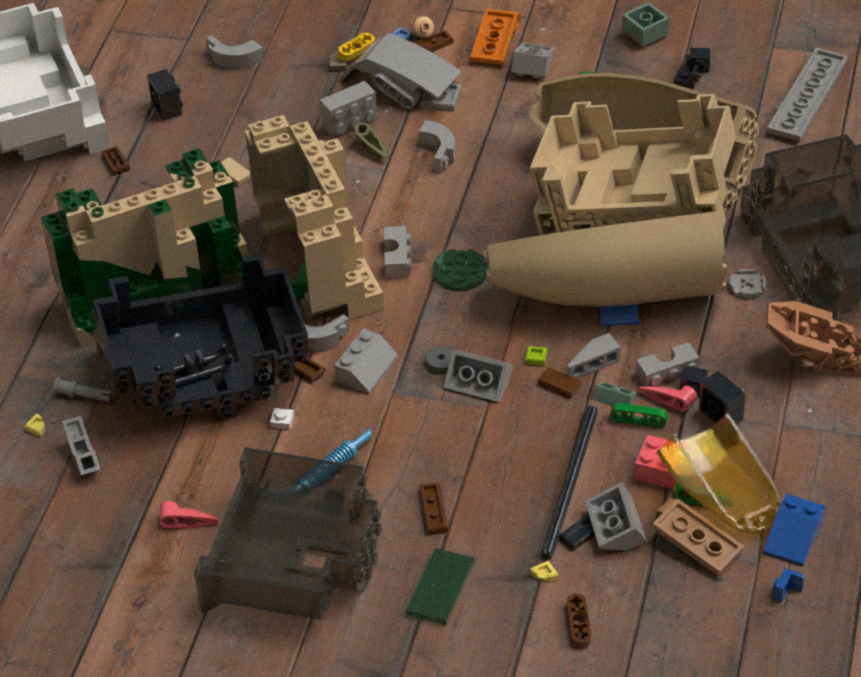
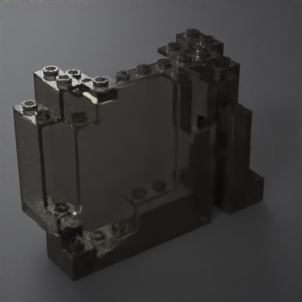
M845 134L765 153L764 167L751 170L750 185L742 186L740 210L742 218L754 237L762 235L761 249L793 301L832 312V320L835 321L838 319L837 315L857 311L861 296V144L855 145V142Z

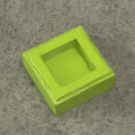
M528 346L525 364L545 366L547 348Z

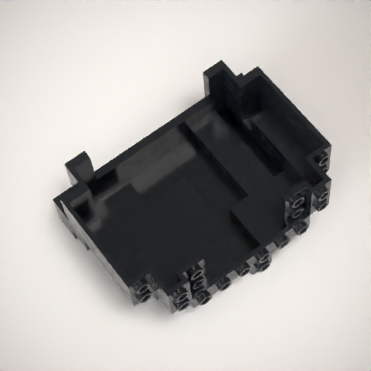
M261 253L242 256V283L130 302L128 276L108 279L110 297L94 299V308L91 309L93 337L97 351H100V354L104 356L113 394L119 395L131 392L134 405L137 404L138 410L155 407L159 419L214 409L217 421L236 417V404L274 398L276 384L294 381V363L307 360L308 333L286 268L280 267L266 270ZM221 343L227 344V351L221 359L204 365V369L219 365L226 360L227 354H232L234 357L233 363L227 370L176 387L175 379L186 376L187 373L183 371L175 374V369L171 367L183 364L184 355L189 354L192 360H195L196 351L200 350L204 357L216 353ZM159 364L165 370L154 371V366Z

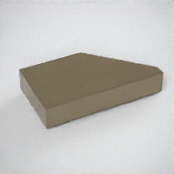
M338 51L330 55V71L347 70V61H342L337 57Z

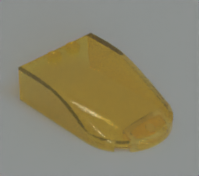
M726 414L711 429L682 441L676 435H673L656 452L676 482L706 509L731 527L741 532L757 534L768 530L773 525L779 505L781 504L778 489L729 414Z

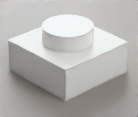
M274 408L270 421L271 428L290 429L294 418V410Z

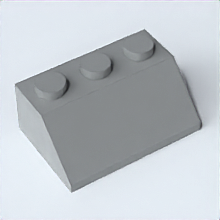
M363 329L334 365L336 382L370 394L398 358V354L380 334Z
M452 350L444 388L499 402L509 384L513 364L459 350Z
M622 483L585 501L600 549L630 550L646 542L632 495Z

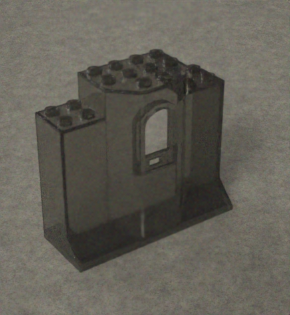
M245 447L239 461L241 477L208 557L200 556L194 571L201 612L206 613L225 603L322 620L324 612H328L329 598L334 595L335 588L357 592L365 589L367 581H370L372 578V566L377 563L378 536L381 535L382 524L379 523L381 510H378L376 500L368 499L369 489H366L368 477L365 475L364 466ZM308 549L339 554L348 558L341 559L327 556L323 569L302 565Z

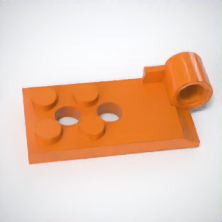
M485 9L470 56L471 62L504 65L513 33L515 34L516 29L520 25V12Z

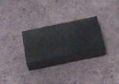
M589 514L559 534V540L573 551L595 536Z

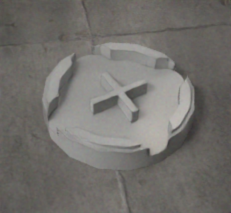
M741 269L736 271L733 276H730L729 289L730 292L739 298L754 299L766 291L767 281L763 274H758V271L754 269Z

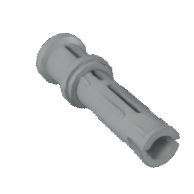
M57 377L54 382L53 393L56 395L62 393L72 398L81 396L109 403L113 399L109 397H113L112 390L80 385L75 380L70 382L62 380L60 377Z

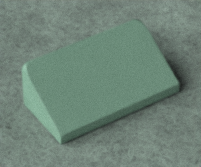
M602 381L595 385L592 399L609 405L614 403L632 404L637 393Z

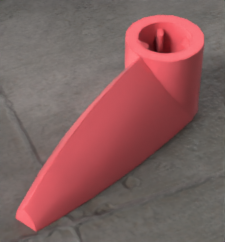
M655 386L638 388L639 393L681 412L686 411L697 398V393L689 386H684L681 390Z
M165 501L160 505L159 522L164 528H192L218 524L217 517L194 509L179 508L173 501Z

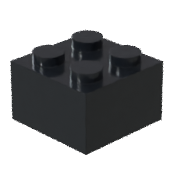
M166 69L148 74L147 79L151 102L161 119L165 121L182 115L181 108L183 107V102L179 96L181 89L179 84H175L173 75H170Z
M719 371L700 382L699 410L717 425L725 420L729 425L734 424L736 426L744 420L745 392L742 388L736 386L727 376H724Z

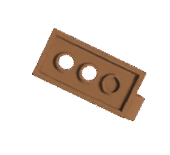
M668 499L655 512L656 520L652 526L657 532L717 576L744 549V545L679 499ZM699 534L703 539L697 540L692 535ZM716 546L720 551L714 552L709 547Z

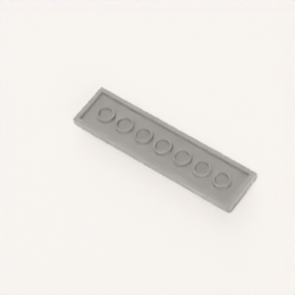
M815 48L769 123L767 133L800 142L846 66L848 56Z

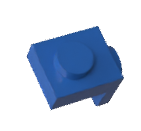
M785 568L780 578H776L773 583L772 590L775 591L774 600L783 602L789 588L802 591L805 576Z

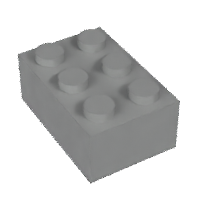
M363 81L320 99L322 127L333 138L354 129L358 123H368L377 119L375 91Z

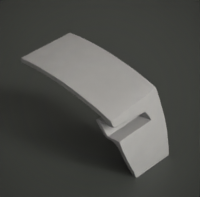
M386 33L381 39H376L339 80L343 81L353 69H358L362 73L368 72L373 76L372 82L375 87L405 109H412L422 96L418 87L438 99L461 71L434 53L401 37Z

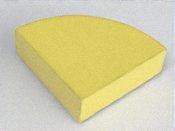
M36 413L25 425V430L42 437L45 432V424L42 417Z
M549 561L530 568V574L538 580L547 582L559 580L558 573Z

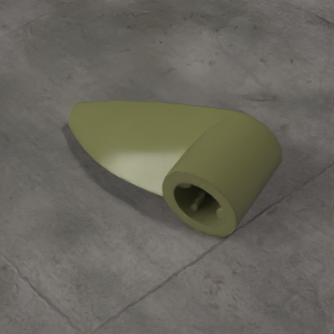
M361 122L355 126V138L358 144L366 145L386 159L390 157L383 142L367 123Z

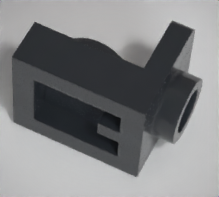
M695 65L692 72L678 69L674 78V84L694 89L696 82L700 81L701 72H698L699 65Z

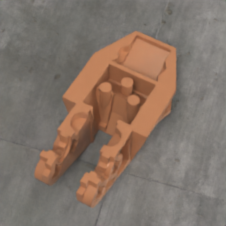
M797 301L768 303L766 327L791 356H799L801 359L813 363L814 372L861 375V356L854 357V354H861V334L854 337V328L851 325L832 320V312Z

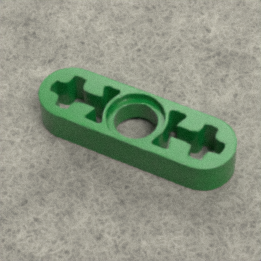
M614 403L611 406L610 418L616 422L662 428L667 423L668 413L661 408ZM640 413L643 417H637L634 414Z

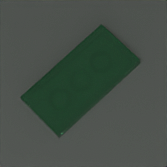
M435 548L406 609V615L447 625L473 568L475 558Z

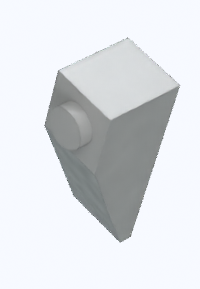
M609 333L592 339L567 365V375L576 379L619 362L620 346Z

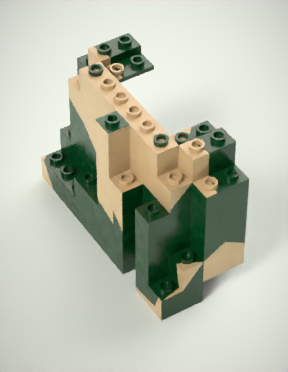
M200 148L182 153V160L165 165L174 183L132 195L103 206L93 188L76 193L74 188L55 194L59 211L42 216L41 222L54 284L67 308L69 323L81 347L95 343L91 309L94 308V299L110 297L108 279L128 276L130 302L242 283V256H248L247 243L239 230L234 184L220 160L208 163Z

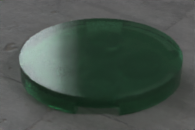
M451 249L440 254L435 259L433 277L440 286L453 291L471 290L486 280L488 263H485L484 256L477 251L471 249L468 251H456Z

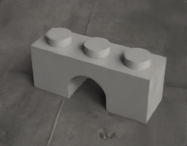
M406 226L384 227L386 278L408 277V269H411V258H407L411 257V246H407V244H411L410 233H406Z
M688 342L671 348V361H660L654 354L637 359L636 374L645 387L657 386L680 378L685 366L699 368L700 357Z

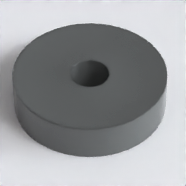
M437 346L430 349L426 354L427 367L436 373H446L453 349L447 346Z

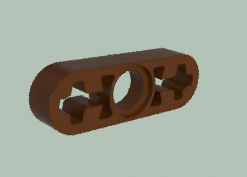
M571 594L567 598L571 641L574 647L585 649L591 644V630L586 599L581 594ZM574 603H578L579 610H575ZM576 618H582L585 622L582 624H576L573 622V620ZM579 632H582L583 640H580Z

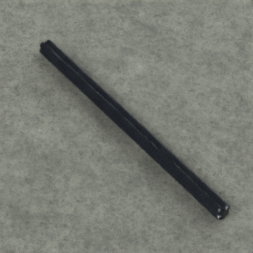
M590 405L587 407L541 551L543 553L542 556L545 558L553 557L598 414L596 406Z

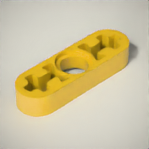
M369 33L360 34L341 45L338 49L337 57L342 61L354 59L374 42V36Z

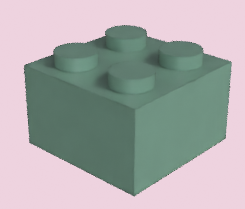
M649 2L622 14V31L642 47L669 34L670 18Z

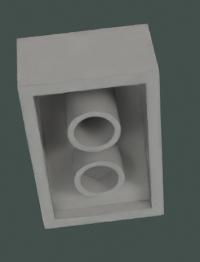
M522 42L514 51L511 72H515L518 76H526L528 74L532 75L533 78L542 79L548 73L555 47Z

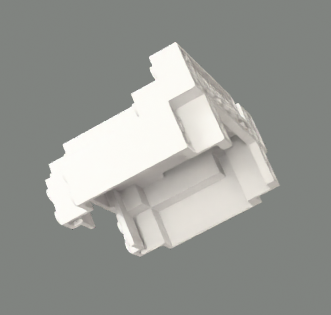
M31 3L1 11V153L17 149L18 154L22 155L25 161L81 145H83L84 149L87 148L90 154L109 149L107 128L100 112L96 84L91 74L83 77L67 43L63 16L59 8L56 7L38 12L35 4Z

